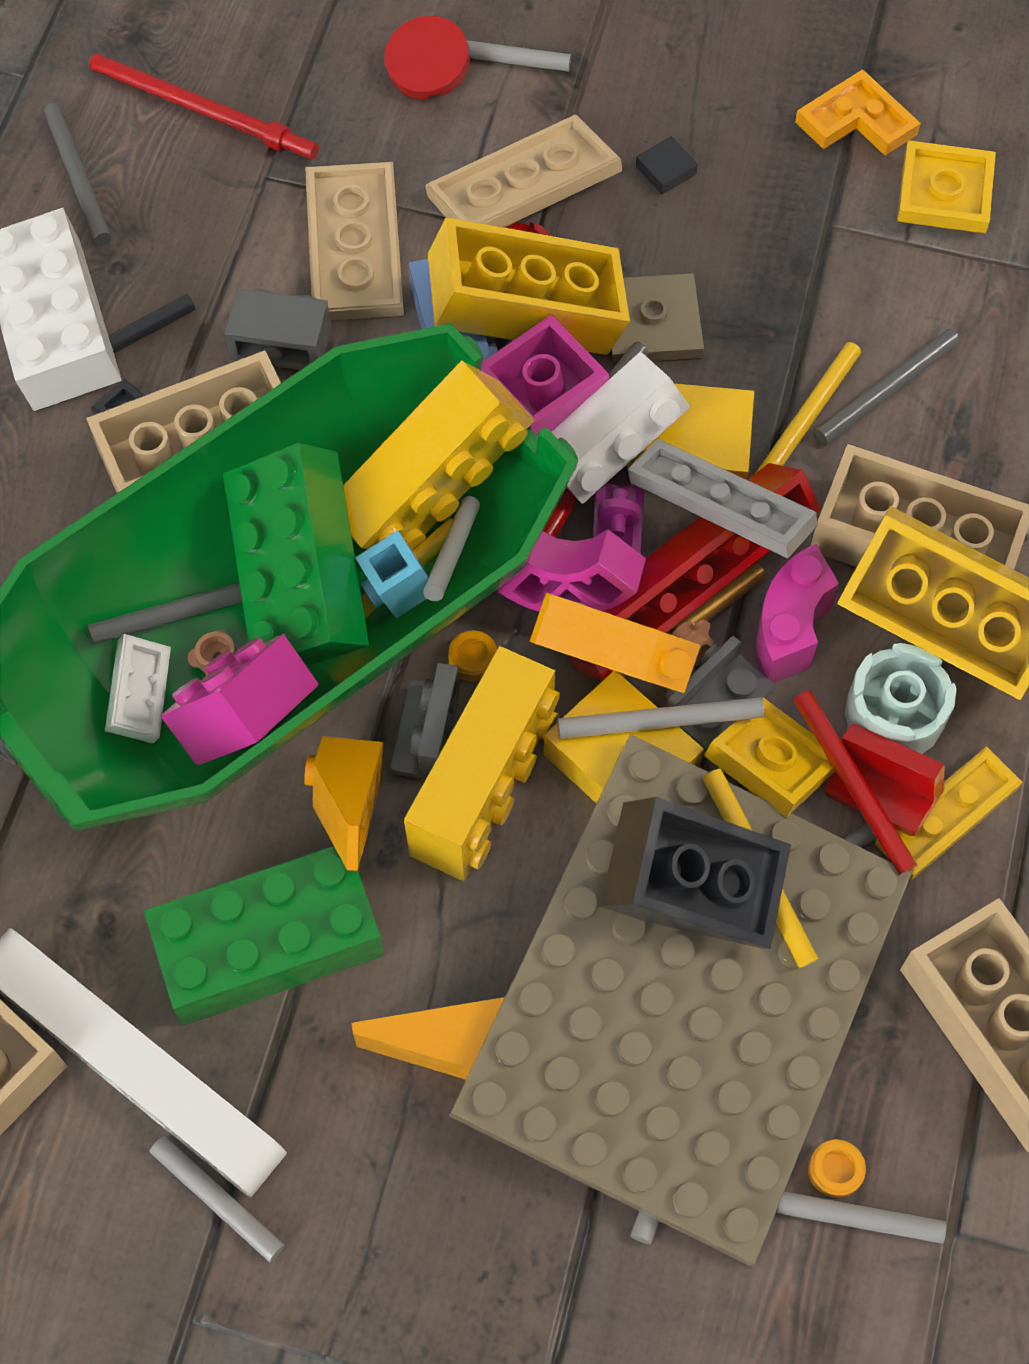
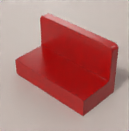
M851 723L842 737V743L895 829L909 836L917 835L944 792L945 764ZM835 771L825 786V795L860 812Z

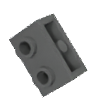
M237 288L224 333L230 360L238 361L265 350L273 366L302 370L326 352L331 331L328 301L309 295L291 296L272 293L265 289L248 290Z

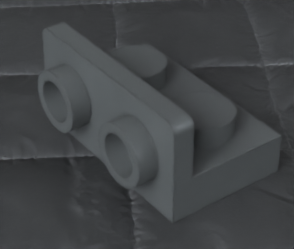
M732 636L722 647L716 643L705 652L698 663L700 668L689 678L684 693L668 689L664 696V699L667 700L665 707L764 697L768 700L774 694L776 684L739 654L741 642ZM735 721L679 727L704 749L703 755H705L710 743Z
M438 663L434 680L410 681L391 761V771L393 774L425 780L428 777L451 733L460 692L458 666Z

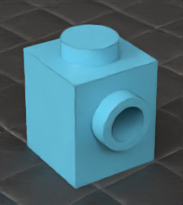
M398 530L355 557L368 578L361 585L376 608L385 604L392 614L398 618L427 599L424 596L423 590L429 576Z

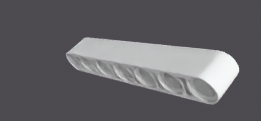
M8 928L0 937V994L226 1180L251 1198L285 1157L287 1152L266 1132L16 931Z

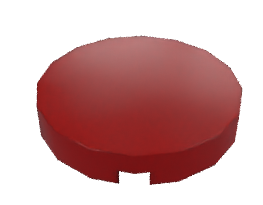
M436 15L419 16L403 23L391 35L385 48V66L393 85L404 95L419 100L430 99L429 96H435L439 93L441 96L452 92L464 80L470 67L469 46L462 30L451 20Z

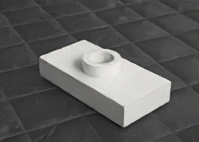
M123 634L117 640L105 726L106 732L152 744L160 737L161 715L163 714L171 647Z

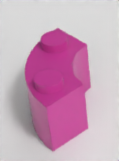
M608 529L592 539L580 541L557 539L542 532L521 573L501 586L498 592L524 607L539 612L546 592L604 611L620 605L637 593L646 558Z
M817 544L796 554L779 570L771 582L764 600L756 635V657L759 671L773 683L810 669L818 644L813 624L817 619L831 611L839 582Z

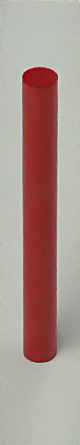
M808 690L799 694L793 699L794 704L898 874L901 875L911 871L918 866L812 692Z

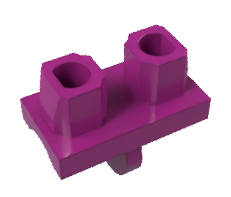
M607 482L596 491L593 538L608 529L640 553L645 489L636 485L617 486Z

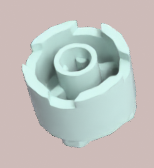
M905 643L893 644L892 649L879 651L873 656L872 653L867 655L855 673L847 696L845 708L847 729L851 723L857 724L921 754L933 747L955 706L956 686L955 683L951 684L949 675L941 667L943 661L916 645Z

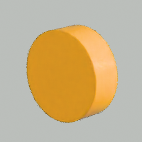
M474 630L460 633L450 643L448 649L449 664L458 666L459 679L466 682H479L495 655L497 646L494 640L486 633Z
M839 1139L829 1140L819 1145L812 1154L808 1164V1175L814 1188L822 1195L833 1199H841L852 1195L860 1187L866 1174L865 1160L861 1152L853 1144Z

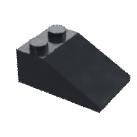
M659 797L623 802L600 907L658 925L761 949H771L791 844Z

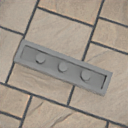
M657 439L628 469L632 484L787 559L818 526L815 511L660 439Z

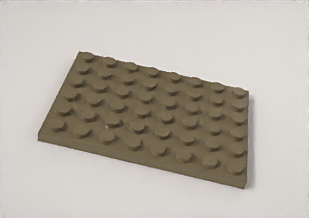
M630 734L449 1116L751 1266L756 1263L912 873L907 871L899 875L893 863L792 813L785 818L768 801L729 783L753 831L791 844L783 890L819 958L817 961L799 969L777 924H775L771 949H761L646 922L600 907L623 802L659 797L723 820L702 779L709 772Z

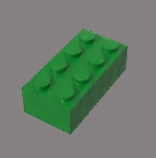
M296 443L223 473L248 642L256 637H260L263 642H266L284 634L306 666L368 647L369 641L338 452Z
M334 846L144 910L172 1008L183 1026L385 956L381 936L358 871L346 869Z

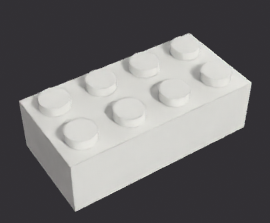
M64 208L0 229V326L15 381L34 411L122 381L80 240Z

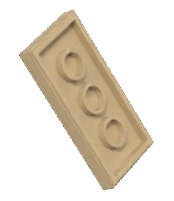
M573 115L429 182L425 187L427 197L445 217L506 227L622 172L621 158L577 115Z
M393 162L305 167L312 297L328 301L330 321L404 316Z

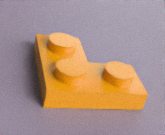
M863 69L797 110L795 123L822 149L827 148L857 129L885 156L917 136L921 124Z

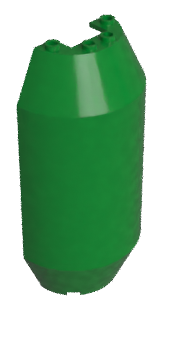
M450 323L336 346L18 560L0 587V739L61 818H65L71 829L79 831L208 802L521 573L578 464V458L572 446L563 438L557 439L547 427L541 429L538 432V436L530 428H527V436L522 443L511 451H505L492 464L493 471L489 477L481 484L470 487L458 500L460 506L464 497H474L479 501L480 508L443 598L439 601L426 599L398 618L392 614L385 604L377 608L365 619L369 646L306 666L319 685L257 743L196 766L163 719L160 737L153 744L105 731L117 640L120 637L91 644L86 625L239 583L223 473L296 443H302L338 452L344 485L461 360L482 371L483 354L472 337L468 335L463 337ZM458 508L447 519L440 522L437 521L425 534L426 538L449 518L454 520ZM352 538L355 557L368 550L361 548ZM438 555L423 567L428 576L431 574ZM355 558L362 596L365 590L361 583L368 578ZM243 602L128 634L171 647L163 713L176 703L172 697L174 692L195 678H199L201 681L206 677V674L200 668H193L188 662L189 652L195 648L196 643L202 636L210 632L223 630L229 634L236 647H242L248 643Z

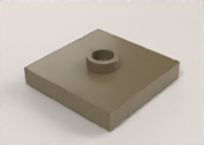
M694 273L623 278L630 322L610 351L612 364L617 363L636 341L642 343L648 349L649 354L647 358L651 361L703 358L704 344Z

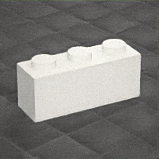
M641 351L551 431L557 439H565L577 455V468L567 485V489L582 504L691 407L670 377Z

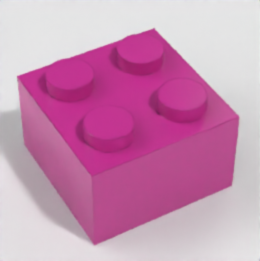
M552 315L482 362V372L497 379L535 419L528 428L537 436L538 432L544 427L553 431L609 380L608 372Z
M284 634L266 642H263L260 637H256L239 648L234 653V656L228 650L210 661L204 667L208 675L201 681L199 678H195L174 692L172 697L176 703L165 711L161 717L196 766L257 743L319 684Z

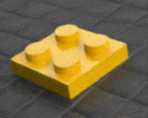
M908 140L904 154L897 222L986 234L990 222L996 152Z
M763 697L764 717L736 720L710 743L704 756L756 796L768 801L780 814L787 818L790 813L835 772V769L815 736Z

